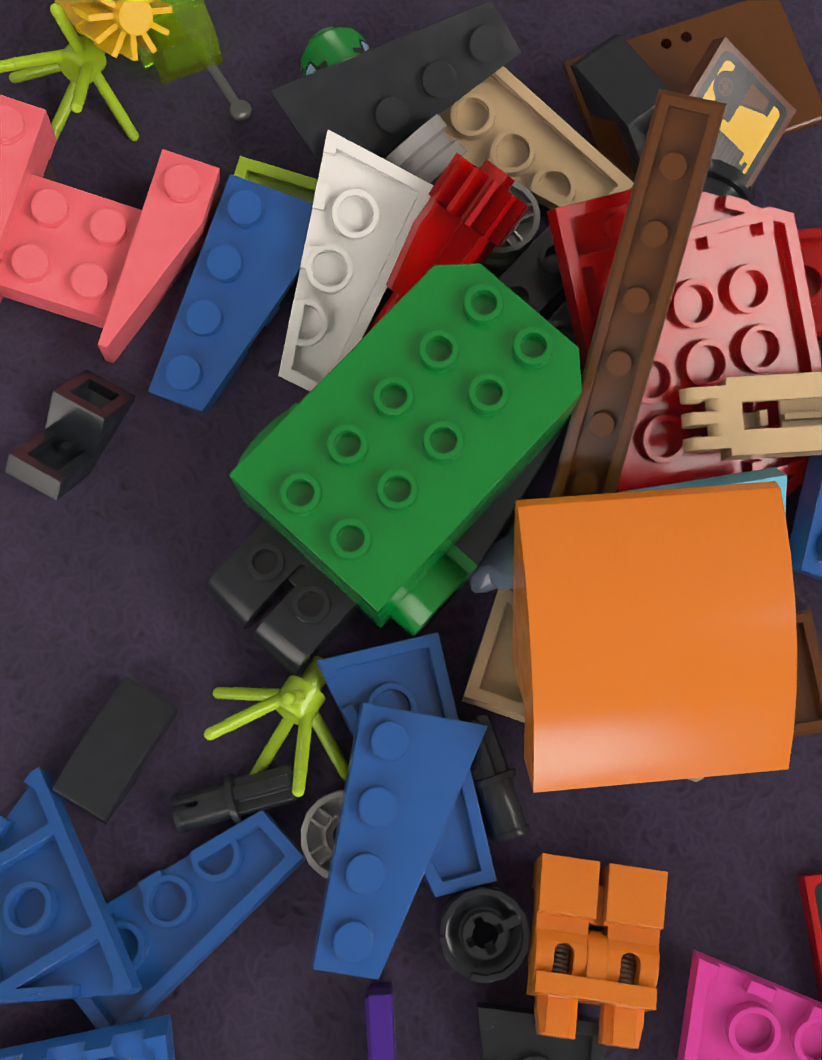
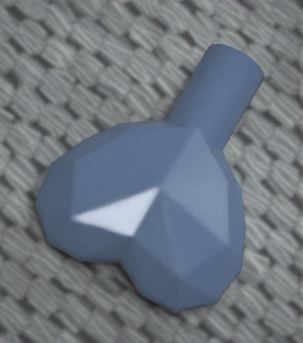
M515 519L506 536L490 546L480 562L481 566L471 577L469 584L474 593H485L495 589H513Z

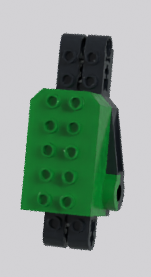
M550 225L499 278L495 277L481 264L434 265L310 392L298 399L287 411L275 418L257 435L241 456L237 467L229 474L250 512L262 524L218 568L207 582L204 591L244 630H247L260 621L294 587L264 619L253 636L292 675L296 676L304 670L313 657L318 656L358 612L380 632L393 619L413 638L417 637L440 614L439 612L432 618L443 603L453 595L441 611L452 601L481 566L480 562L490 546L495 543L515 511V500H522L557 444L582 394L581 375L583 371ZM554 311H556V312L553 314V316L547 321L546 319H547Z

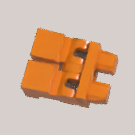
M542 853L534 862L532 888H534L526 991V995L535 996L534 1013L537 1035L575 1039L578 1003L600 1006L598 1044L638 1049L644 1025V1012L656 1010L657 1005L656 986L660 961L659 940L660 930L664 928L668 872L612 863L600 871L599 861ZM588 927L597 928V929H602V930H601V931L588 930Z

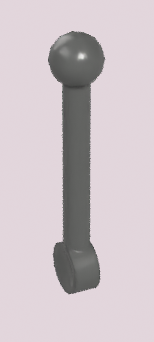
M193 29L188 31L184 37L185 46L196 51L231 105V117L236 121H245L250 118L252 114L251 105L245 100H239L205 48L204 35L199 30Z

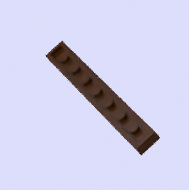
M662 89L658 91L581 378L582 394L571 415L549 498L616 493L727 103Z

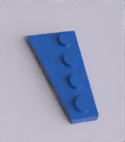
M260 810L194 849L184 859L138 882V886L106 904L143 989L130 995L74 999L96 1029L144 1020L306 860L304 853L267 811Z

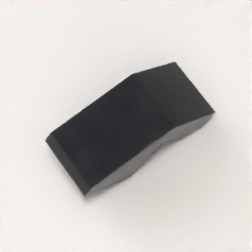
M614 34L570 65L590 116L615 122L634 172H637L659 89L670 91V89L621 35Z
M86 369L53 391L45 429L9 453L6 473L58 500L88 477L134 403L136 396Z

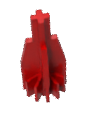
M456 152L428 194L431 198L413 222L386 283L394 293L364 336L434 265H482L495 246H503L530 208L508 191L515 182L514 179L487 159H485L480 168H477Z

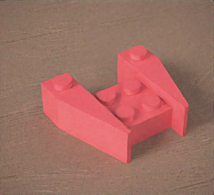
M0 95V303L2 297L103 328L98 346L105 361L114 363L203 247L221 195L220 168L162 149L142 210L44 178V172L57 139L47 111Z

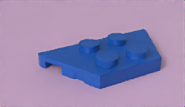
M37 767L23 781L29 787L7 817L0 815V1004L135 994L143 989L62 799L53 793L52 789L55 783L49 772Z

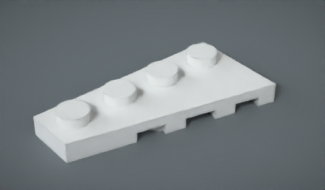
M330 130L327 131L278 375L308 391H311L363 338L387 288L386 283L412 224L429 201L431 196L428 193L434 186Z

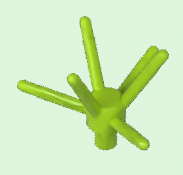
M53 3L50 6V11L69 44L60 50L0 60V73L15 71L9 75V80L12 83H20L61 71L70 80V84L51 123L56 139H58L71 110L74 113L82 111L89 84L94 82L128 138L133 142L137 141L139 133L101 73L107 64L106 52L93 44L94 41L88 37L78 35L61 5Z
M314 656L301 677L289 676L282 688L217 687L213 690V696L216 699L261 702L207 728L204 731V737L207 740H214L275 709L283 716L249 775L266 771L291 728L296 724L298 725L292 794L295 797H301L305 792L312 727L341 778L346 781L349 765L319 712V709L326 700L321 692L326 683L315 661L322 660L323 658Z

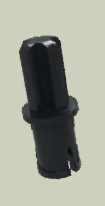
M483 714L464 720L465 722L488 726L470 770L475 789H477L492 833L493 843L509 840L529 832L531 829L529 823L526 822L512 780V776L517 773L515 768L508 769L491 717L488 714Z
M285 765L240 778L230 773L225 775L224 782L184 793H174L171 796V807H180L181 810L172 812L178 831L186 833L191 829L233 819L238 824L245 820V815L295 802L298 797L292 794L293 768Z

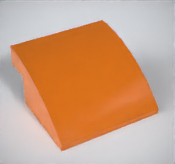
M776 481L515 500L512 664L525 706L524 760L533 793L789 769L797 694L796 606L785 510L781 488Z

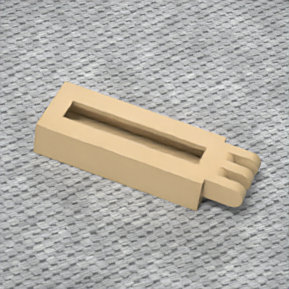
M822 372L726 377L715 386L691 387L679 390L680 404L694 405L705 403L706 412L682 414V428H707L708 437L695 436L684 439V453L720 452L721 461L822 455ZM778 401L780 428H764L768 426L767 410L743 413L742 403Z

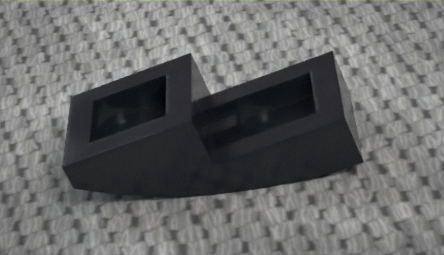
M125 677L72 754L52 789L53 793L106 825L142 773L143 763L177 716L178 707L130 678Z

